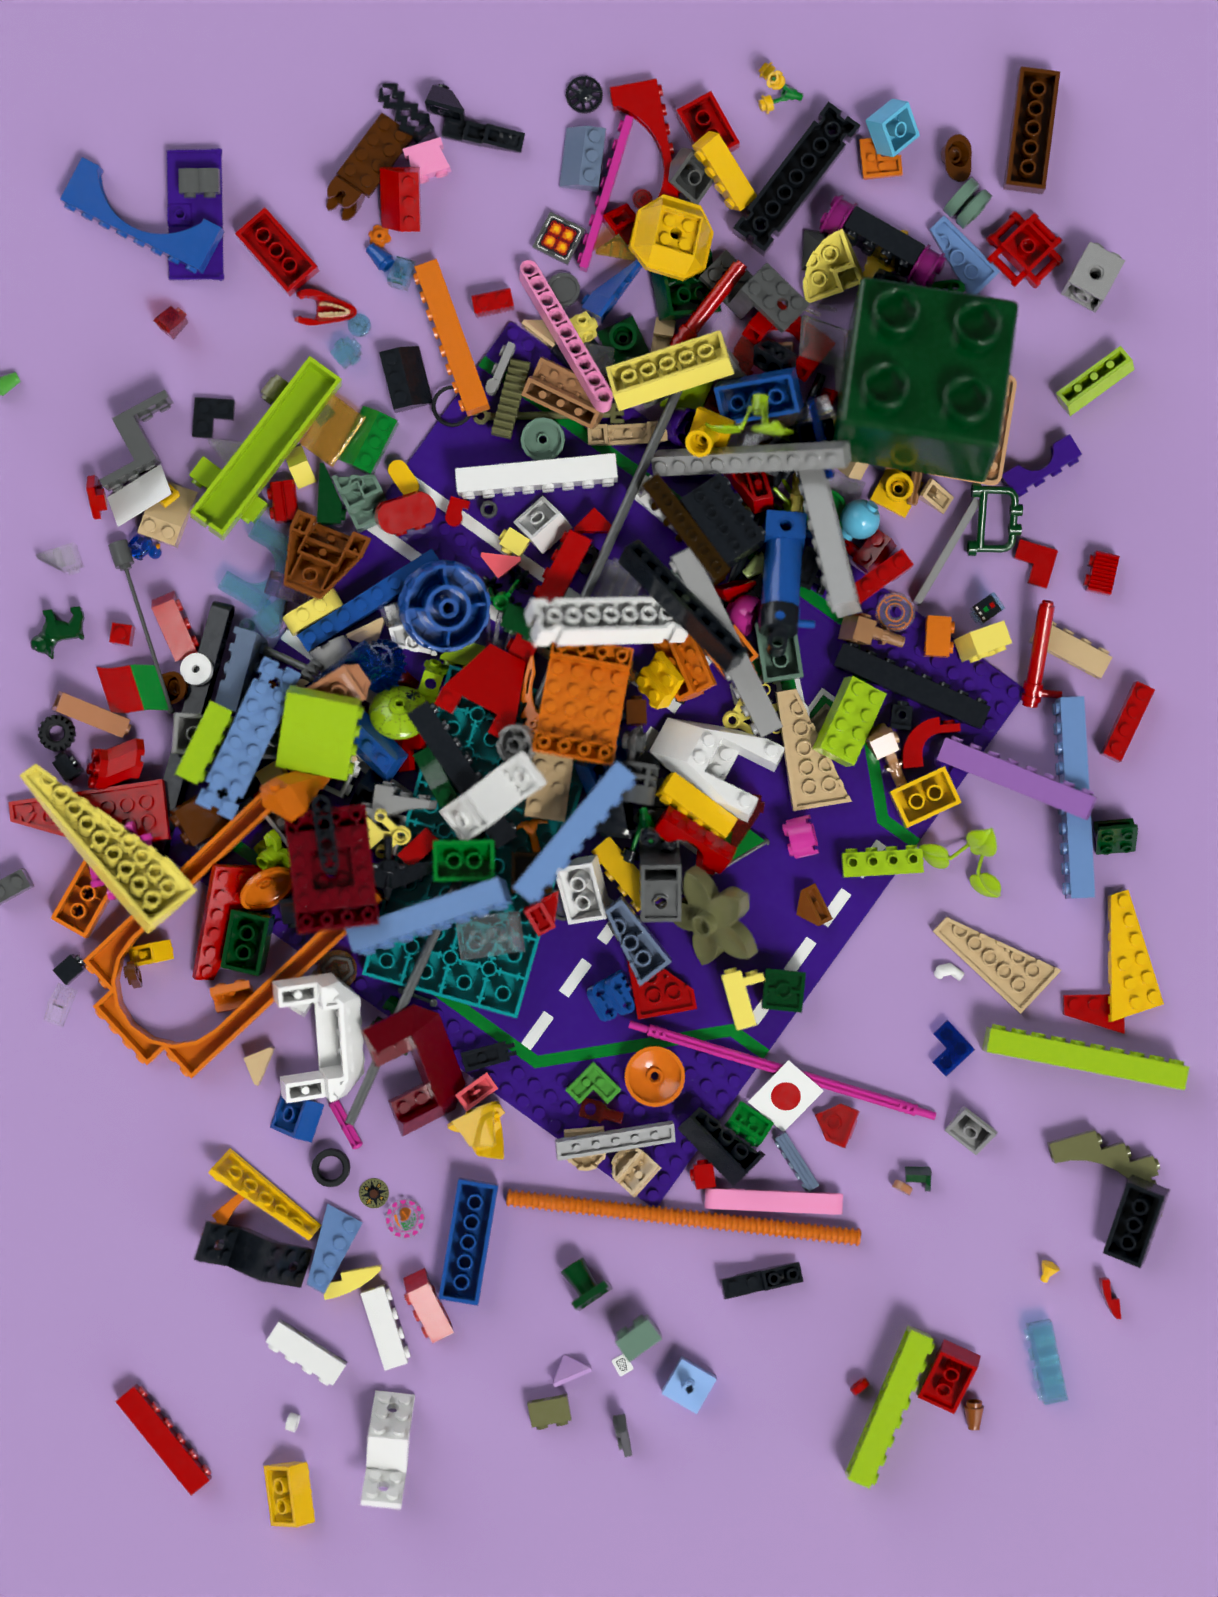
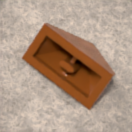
M815 883L800 891L796 915L817 926H821L833 919Z

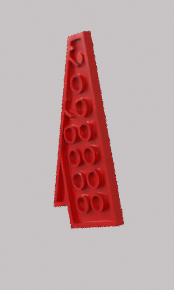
M163 779L74 792L121 825L134 821L138 836L152 833L153 839L151 842L171 839ZM36 798L8 802L10 822L65 837Z

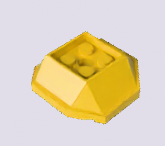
M663 194L636 212L628 249L635 255L645 270L684 281L706 269L714 232L701 205ZM670 233L675 234L678 239L672 238Z

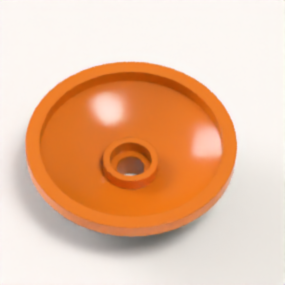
M271 867L256 873L242 888L240 893L242 906L249 911H262L279 904V900L286 899L293 891L290 869Z
M651 1046L641 1049L631 1057L625 1070V1084L631 1096L639 1103L650 1107L664 1106L675 1100L681 1093L685 1082V1071L682 1062L672 1051L663 1047ZM657 1072L659 1075L658 1079L653 1080L651 1074Z

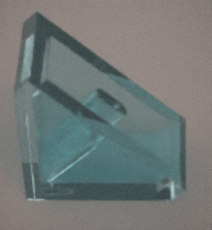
M397 256L387 277L388 286L408 291L416 261Z

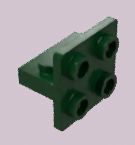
M1133 818L1093 821L1096 855L1136 851L1138 825L1134 824Z

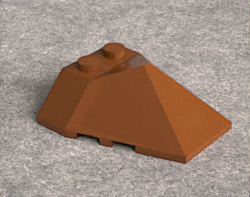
M297 510L289 528L283 585L321 600L363 558L371 538L354 531L351 536L318 524L316 516Z

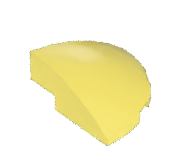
M843 228L823 239L808 259L803 279L805 300L811 303L844 292L845 289L859 285L860 280L864 278L860 264Z

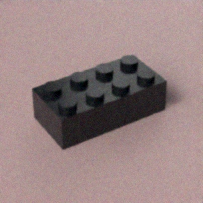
M1132 1175L1126 1183L1103 1253L1141 1268L1146 1261L1170 1189Z

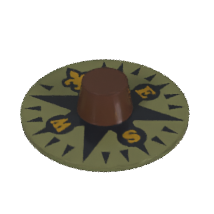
M371 1178L361 1185L359 1197L365 1206L379 1208L387 1202L389 1189L382 1180Z

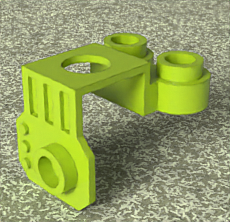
M430 659L425 661L423 666L426 668L419 689H415L425 697L429 704L435 703L440 693L439 689L443 677L447 675L449 666L441 664L436 659ZM431 678L436 681L434 689L426 687L425 681Z

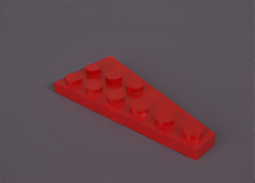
M212 864L192 975L195 980H214L221 966L231 909H245L240 902V893L245 883L256 873L262 871L258 865Z

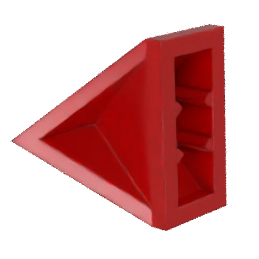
M627 203L602 216L604 225L626 253L636 214Z
M559 890L523 909L538 937L556 927L555 920Z

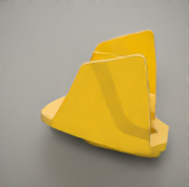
M493 1101L465 1112L466 1115L446 1124L448 1129L461 1133L477 1156L504 1159V1138L500 1117L505 1114V1111L499 1101Z

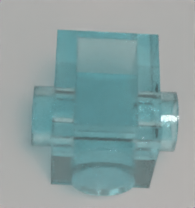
M347 336L345 339L343 337L334 344L335 348L330 351L331 356L345 370L350 365L354 366L361 360L362 352L360 348L362 346L356 339L353 338L351 340Z

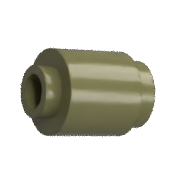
M276 374L269 379L260 391L262 394L261 398L271 405L288 385V382Z

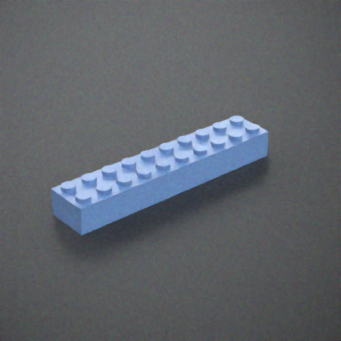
M1084 696L1060 697L1055 700V703H1052V714L1056 715V723H1053V733L1057 735L1054 753L1058 755L1055 772L1056 775H1059L1060 783H1063L1065 780L1075 784L1074 788L1081 791L1082 788L1089 790ZM1057 808L1058 815H1061L1062 823H1059V835H1062L1063 843H1060V855L1064 856V863H1061V874L1065 875V883H1062V894L1066 895V899L1095 897L1091 815L1089 820H1085Z

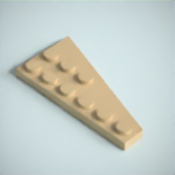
M791 689L775 692L778 716L783 726L780 729L783 747H785L784 757L792 811L852 802L835 770L832 760L812 749L818 734L797 690Z
M945 917L932 931L1020 1014L1061 971L948 917Z

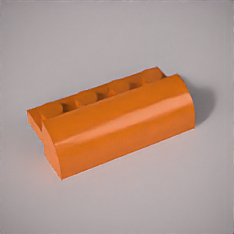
M689 634L684 643H669L667 639H664L662 643H653L656 652L663 651L685 679L675 695L677 702L696 698L704 694V691L717 685L701 646Z

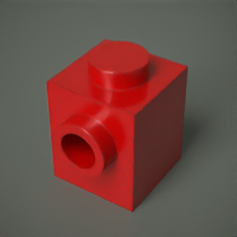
M707 1159L696 1160L697 1164H693V1169H689L691 1181H695L696 1190L716 1187L714 1166Z

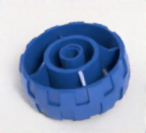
M438 560L421 565L420 568L413 573L411 572L406 578L403 589L399 592V618L403 628L411 639L429 650L436 652L461 650L463 647L474 643L481 636L480 633L484 627H487L489 622L491 599L484 581L470 567L457 561ZM449 602V608L444 612L443 605Z

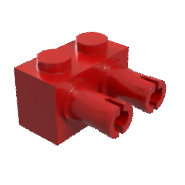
M878 529L872 536L862 539L865 543L861 548L849 540L845 541L847 553L853 557L852 560L855 565L865 573H869L887 560L897 547L892 538Z

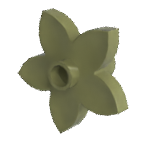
M695 865L686 871L683 880L685 897L681 898V922L673 923L684 930L693 931V948L701 965L712 962L724 951L740 959L751 958L758 952L755 940L747 927L738 920L749 910V893L735 886H729L719 893L716 884L704 870Z

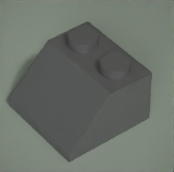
M681 148L670 163L668 182L689 201L698 205L714 181L705 173L704 165L694 155L695 151L693 149Z

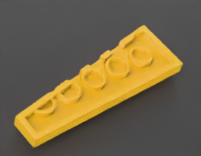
M231 1148L208 1172L216 1181L223 1183L307 1240H310L322 1226Z

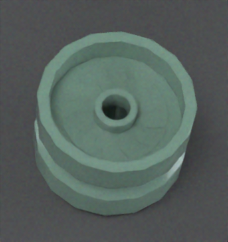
M973 177L956 192L943 208V211L949 217L955 216L960 210L962 211L956 218V223L962 229L980 215L993 197L986 189L981 190L974 196L980 184Z
M536 418L529 422L522 431V448L526 455L533 460L554 459L564 448V430L559 423L551 418ZM540 436L547 438L546 443L539 441Z

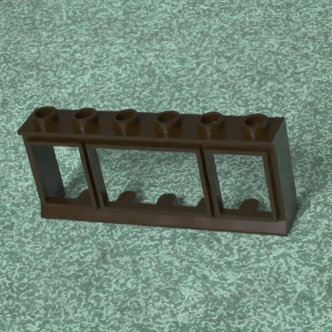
M657 473L643 483L638 496L641 498L647 493L654 501L651 504V510L657 511L660 509L666 517L663 520V525L665 527L673 526L678 533L675 536V541L677 543L685 542L704 567L706 573L712 578L711 583L713 587L725 580L726 575L731 569L660 475Z

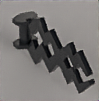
M383 83L379 90L378 102H384V109L395 110L394 121L401 122L399 131L411 135L416 144L427 135L432 134L434 126L430 122V113H418V104L404 103L405 92H398V84ZM383 88L393 89L391 99H397V103L390 102V95L384 96ZM401 111H411L410 121H420L418 126H425V128L418 132L415 131L416 126H407L408 116L400 115Z

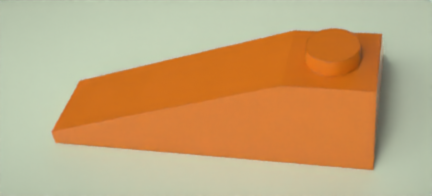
M299 771L274 777L260 787L262 806L292 822L308 810L309 803L317 796L318 791L326 786L331 778Z

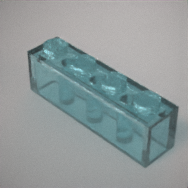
M1044 1319L1026 1323L1027 1329H1024V1336L1026 1341L1030 1342L1031 1349H1028L1030 1361H1034L1035 1368L1032 1369L1034 1381L1038 1380L1039 1388L1036 1389L1038 1400H1042L1044 1405L1068 1401L1052 1321Z

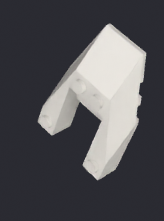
M667 718L649 752L666 769H669L672 773L676 772L732 815L748 823L756 808L758 798L725 782V779L738 754L775 772L783 757L785 747L769 739L736 729Z

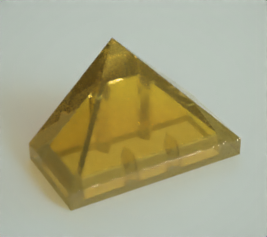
M619 234L599 246L595 253L597 255L635 261L636 258L628 249L629 245Z

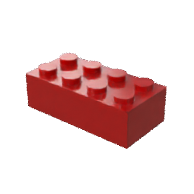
M265 207L235 233L242 244L289 297L319 272L318 266Z

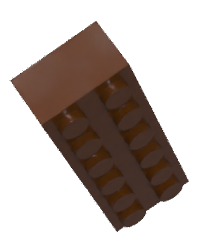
M1022 66L1018 71L1003 186L1005 190L1043 194L1046 189L1060 71Z

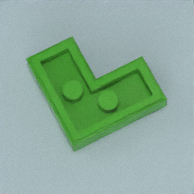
M594 1062L565 1089L578 1104L592 1091L608 1104L622 1090Z

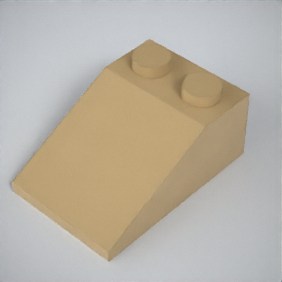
M168 482L180 493V497L166 508L158 502L145 510L137 533L178 548L198 492Z

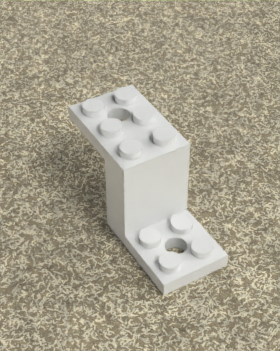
M522 750L494 769L460 797L443 807L439 812L460 840H469L491 826L523 799L542 788L547 782L542 773L533 765L530 757Z
M375 1390L368 1432L366 1472L361 1505L401 1509L408 1467L410 1429L415 1403L414 1394ZM391 1408H394V1409H396L397 1411H396V1412H390V1411H388V1410L391 1409ZM380 1487H387L388 1490H386V1491H381V1490H379V1488H380Z

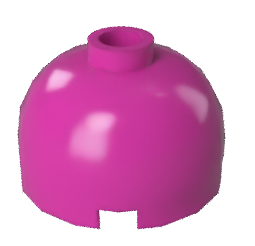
M742 595L734 602L731 601L726 609L732 625L735 624L745 636L751 633L756 616L759 617L761 600L755 596Z

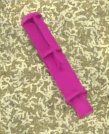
M340 1100L329 1102V1107L334 1113L352 1149L360 1148L363 1142L360 1140L353 1125L345 1122L347 1114Z

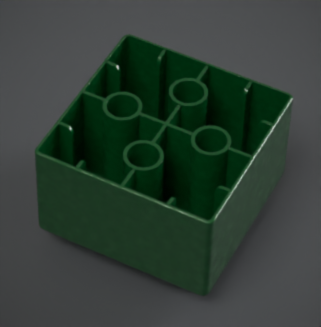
M869 277L862 278L850 318L832 442L849 441L852 462L984 482L988 477L1001 443L1018 303L1007 299Z

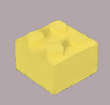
M1004 620L954 639L961 661L969 660L970 663L1007 650L1006 646L1012 643Z

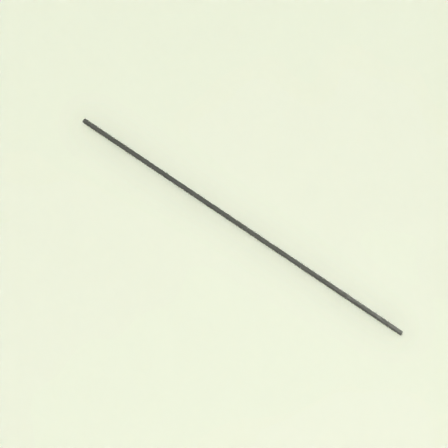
M683 391L669 396L579 598L591 597ZM547 671L533 700L538 713L541 707ZM481 831L472 837L471 840H482L485 831ZM452 881L447 894L460 890L463 881ZM440 929L432 930L433 934L428 935L394 1013L408 1006L440 935ZM373 1061L345 1120L350 1125L354 1126L380 1069V1066H374Z

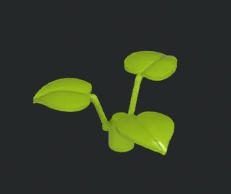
M753 394L752 406H748V411L742 424L739 426H713L705 422L708 428L718 433H741L750 413L753 412L754 416L762 417V425L752 427V431L771 437L774 435L791 436L795 433L793 430L783 428L777 420L769 424V396L765 394Z
M993 828L970 831L966 836L967 844L950 856L946 848L937 844H922L919 846V849H923V858L927 863L938 869L947 868L950 864L949 860L954 859L970 847V851L973 854L980 855L976 874L971 875L969 878L971 886L983 896L991 898L1001 896V885L998 879L989 873L981 874L984 856L992 857L997 852V840Z

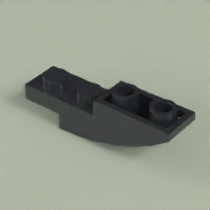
M800 1262L762 1268L719 1279L725 1300L804 1282Z

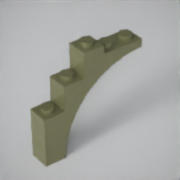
M1093 1129L1047 1142L1053 1163L1065 1161L1095 1162L1116 1170L1128 1180L1132 1175L1157 1184L1155 1179L1152 1180L1151 1178L1159 1175L1160 1165L1157 1158H1154L1153 1155H1146L1129 1160V1157H1132L1129 1146H1125L1123 1142L1101 1148L1100 1145L1103 1144L1101 1135Z

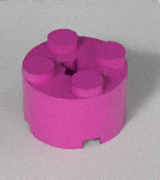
M810 814L786 820V824H783L784 834L790 839V844H787L789 854L794 856L795 859L819 854V850H815L814 847L818 846L814 825L808 822V819H811Z

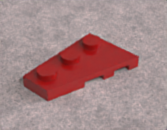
M1110 994L1063 995V1015L1125 1034L1124 1018L1108 1022V1015H1110L1108 996Z

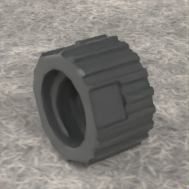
M487 500L482 503L480 512L483 517L491 519L496 516L498 508L495 503ZM488 505L494 509L491 514H486L484 511Z

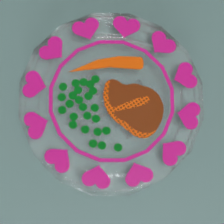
M402 1198L396 1200L389 1206L385 1215L387 1229L398 1238L408 1239L416 1236L425 1224L423 1208L412 1199Z

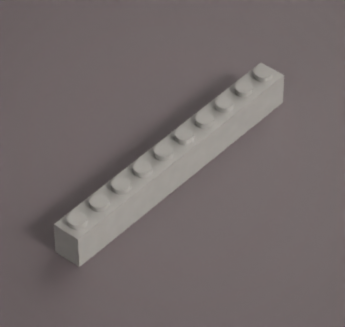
M849 441L712 447L710 453L704 457L692 455L687 448L664 449L656 451L651 464L653 476L657 473L660 476L837 469L846 468L852 459Z
M686 548L670 556L671 562H669V566L673 573L677 572L680 581L740 641L704 567L691 550ZM747 653L740 665L727 673L723 670L726 680H731L734 686L731 690L735 698H740L743 704L740 708L744 716H749L752 722L749 726L754 735L758 734L762 738L783 727Z

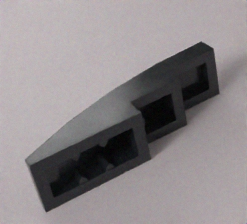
M449 117L445 118L441 138L516 153H521L525 137L523 132L491 124L484 125L468 120L461 121Z

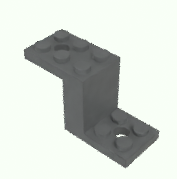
M725 250L698 279L712 290L722 277V274L737 260ZM768 263L754 276L745 269V274L723 300V303L741 320L755 307L781 333L810 305ZM777 301H784L787 306L786 309H780L777 306Z
M165 390L112 418L135 461L99 479L102 486L109 492L111 490L113 492L120 490L124 487L122 484L128 481L130 483L141 477V474L146 471L149 472L161 464L139 421L146 422L153 418L152 414L158 411L164 412L171 408L170 405L174 402Z
M668 807L647 808L648 815H651V820L654 821L655 825ZM640 834L641 922H681V858L679 840L676 841L677 846L671 852H667V850L662 852V848L659 845L662 841L661 838H659L658 843L654 846H645L640 841ZM662 897L667 902L659 906L655 903L656 899Z

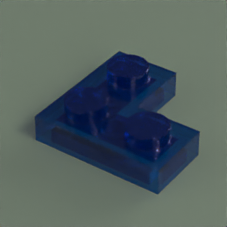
M948 1020L933 1033L946 1049L932 1063L947 1077L975 1049Z

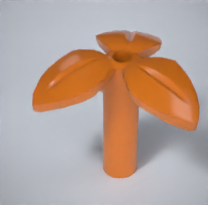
M531 819V821H524L516 826L517 829L524 828L529 834L533 852L541 851L536 830L538 824H548L546 820Z

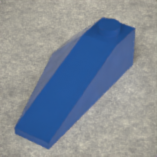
M638 260L599 286L591 295L587 294L581 302L583 305L582 311H587L590 317H594L598 323L602 324L641 270L642 265Z

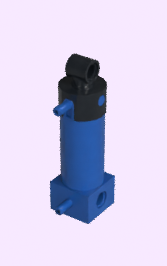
M767 510L764 524L766 539L763 544L764 563L758 631L762 635L769 637L767 651L773 657H781L785 654L788 638L796 636L799 627L815 628V620L800 619L799 599L802 553L805 538H813L812 532L806 530L807 514L802 512ZM778 641L782 646L776 647L772 643Z

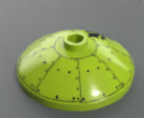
M398 685L385 688L377 693L371 701L369 708L370 721L373 727L385 737L399 740L411 738L419 734L407 714L427 700L420 692L408 686Z

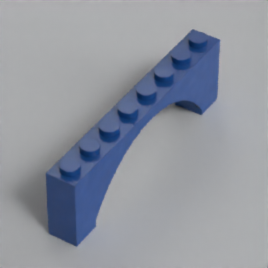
M83 157L81 158L60 198L65 204L64 207L71 212H75V210L81 212V216L89 221H92V219L99 221L98 225L107 230L110 227L117 230V235L125 239L127 236L134 239L133 242L140 247H144V245L150 247V251L158 256L162 254L168 256V260L176 265L179 263L186 265L185 269L194 274L196 272L203 274L225 233L221 227L203 219L202 223L190 229L170 234L148 233L133 228L121 220L110 206L101 175L103 169L99 165Z

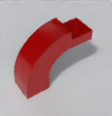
M935 717L917 725L904 741L901 752L902 769L924 767L922 752L928 738L936 734L960 732V723L955 724V720L943 721V725H940V718Z

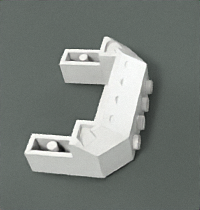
M333 973L272 981L274 1001L279 1008L314 1003L319 1071L280 1076L281 1096L286 1103L326 1097L329 1102H334L346 1096L365 1073L360 996Z

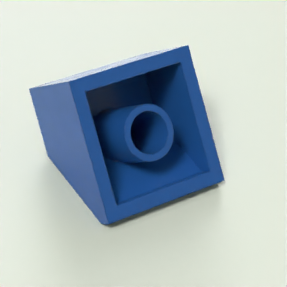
M280 1096L270 1128L294 1139L312 1143L324 1104L313 1099L286 1103L283 1097Z

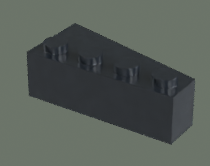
M701 1107L696 1109L677 1128L732 1186H735L766 1155L762 1151L757 1152L751 1148L752 1144L748 1141L740 1140L730 1128L725 1129L722 1127L719 1120Z

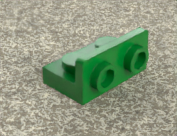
M740 1101L724 1126L733 1130L735 1135H739L751 1143V1146L758 1147L764 1141L774 1122Z

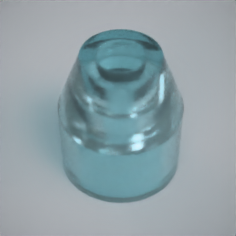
M244 618L240 621L239 627L254 632L256 624L252 619ZM245 623H249L248 628H244Z

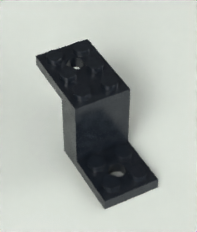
M206 1221L194 1260L228 1266L261 1282L301 1288L313 1249L281 1243L249 1228Z

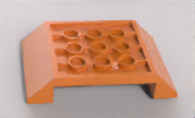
M552 642L532 748L533 752L613 766L633 648L611 644L557 646L555 642Z

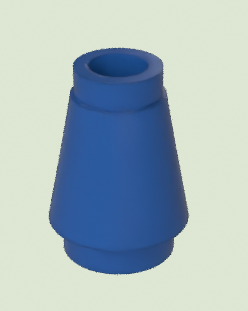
M374 243L367 247L366 252L379 270L386 272L394 265L393 255Z

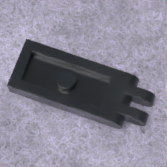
M502 1041L461 1052L465 1072L510 1061L509 1056L516 1055L517 1052L516 1050L508 1052V1048L515 1047V1044L510 1043L506 1045V1042Z

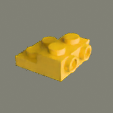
M660 651L656 652L649 666L642 667L635 682L638 685V691L645 694L649 699V705L652 708L661 709L669 707L685 679L664 652Z

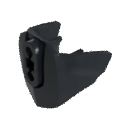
M621 801L617 807L612 805L608 810L610 813L608 818L603 823L599 821L595 826L597 829L595 833H600V836L634 838L638 825H635L633 822L632 802Z

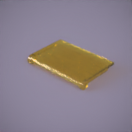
M333 394L300 444L333 467L366 417Z

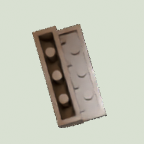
M543 356L540 357L533 375L528 377L521 395L590 429L596 428L605 413L598 412L594 408L574 372Z

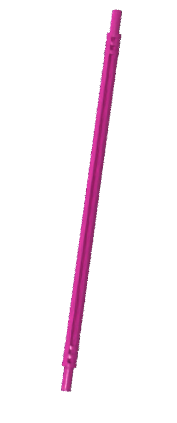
M630 1020L628 1028L647 1033V1036L774 1074L783 1066L780 1063L652 1024L648 1026ZM801 1070L820 1088L912 1116L919 1115L935 1120L936 1112L920 1108L917 1104Z

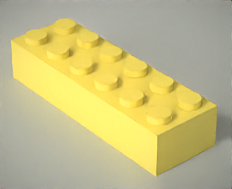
M721 330L606 367L612 393L619 411L734 374Z

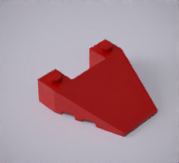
M490 643L443 686L434 705L454 714L462 697L496 714L488 733L499 739V733L502 729L516 724L526 662Z

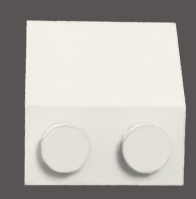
M544 496L539 498L513 522L542 554L561 539L565 531L568 532L572 529V526Z

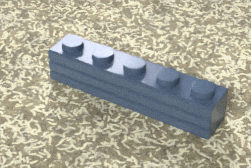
M786 1132L777 1136L774 1143L778 1148L782 1149L783 1152L781 1154L784 1159L787 1158L789 1160L788 1165L791 1170L794 1169L796 1171V1178L798 1180L801 1179L803 1182L801 1184L803 1189L810 1192L818 1187V1182Z

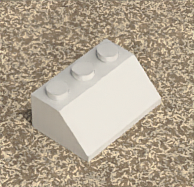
M597 854L571 860L564 871L560 868L556 873L558 876L557 884L568 925L606 919L608 916L605 910L610 901Z

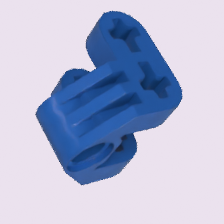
M623 969L596 982L587 990V997L601 1021L607 1022L617 1016V1013L619 1015L629 1014L635 1008L634 1001L629 993L632 986Z

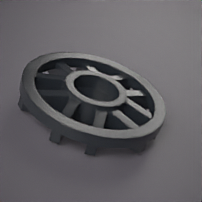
M588 76L573 79L566 90L568 105L578 113L586 114L595 111L603 99L601 85L595 78ZM584 80L583 85L581 86L577 81ZM587 80L592 81L589 87L585 86ZM594 83L596 84L598 89H592ZM575 84L579 89H573L572 85ZM569 91H572L575 95L569 97ZM592 93H600V97L592 96ZM577 98L578 101L575 104H572L571 100ZM591 100H597L598 103L593 106ZM589 102L591 108L586 110L585 103ZM582 103L583 110L576 108V106Z

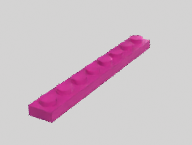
M628 115L625 116L624 121L620 120L617 130L620 132L619 139H614L612 150L615 152L613 158L609 157L606 169L609 171L607 177L603 176L600 185L603 191L601 196L597 195L594 207H597L595 215L591 214L588 226H591L589 234H585L583 245L586 246L584 252H580L577 263L580 264L579 269L581 271H588L603 222L602 216L606 212L633 125V117Z

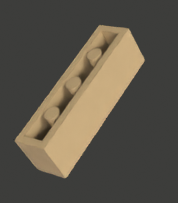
M1052 622L1047 653L1098 680L1101 679L1113 658L1109 656L1110 652L1101 647L1098 649L1094 648L1089 640L1085 638L1079 640L1073 636L1074 633L1065 628L1061 630L1056 627L1057 624L1055 622ZM1034 633L1029 640L1031 644L1033 643Z

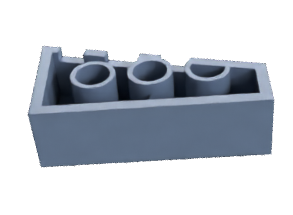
M235 626L233 632L237 634L235 642H231L229 647L231 658L228 662H225L224 675L226 677L220 681L215 700L216 704L233 711L232 713L234 714L237 713L252 679L256 677V674H259L256 671L262 660L263 650L268 646V641L258 633Z
M622 895L606 907L605 912L636 976L637 982L641 986L671 963V956L647 926L641 922L639 916Z

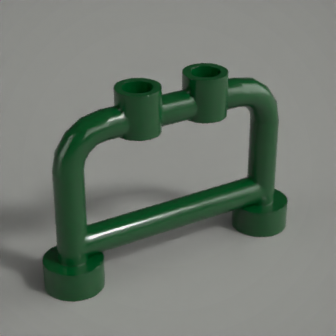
M972 482L971 497L979 498L977 539L967 541V556H976L977 552L1003 553L1011 550L1015 545L1016 536H1021L1022 525L1017 524L1018 516L1023 515V504H1019L1016 490L1007 486H981L979 483ZM988 494H1007L1011 498L1008 541L1004 545L984 544Z

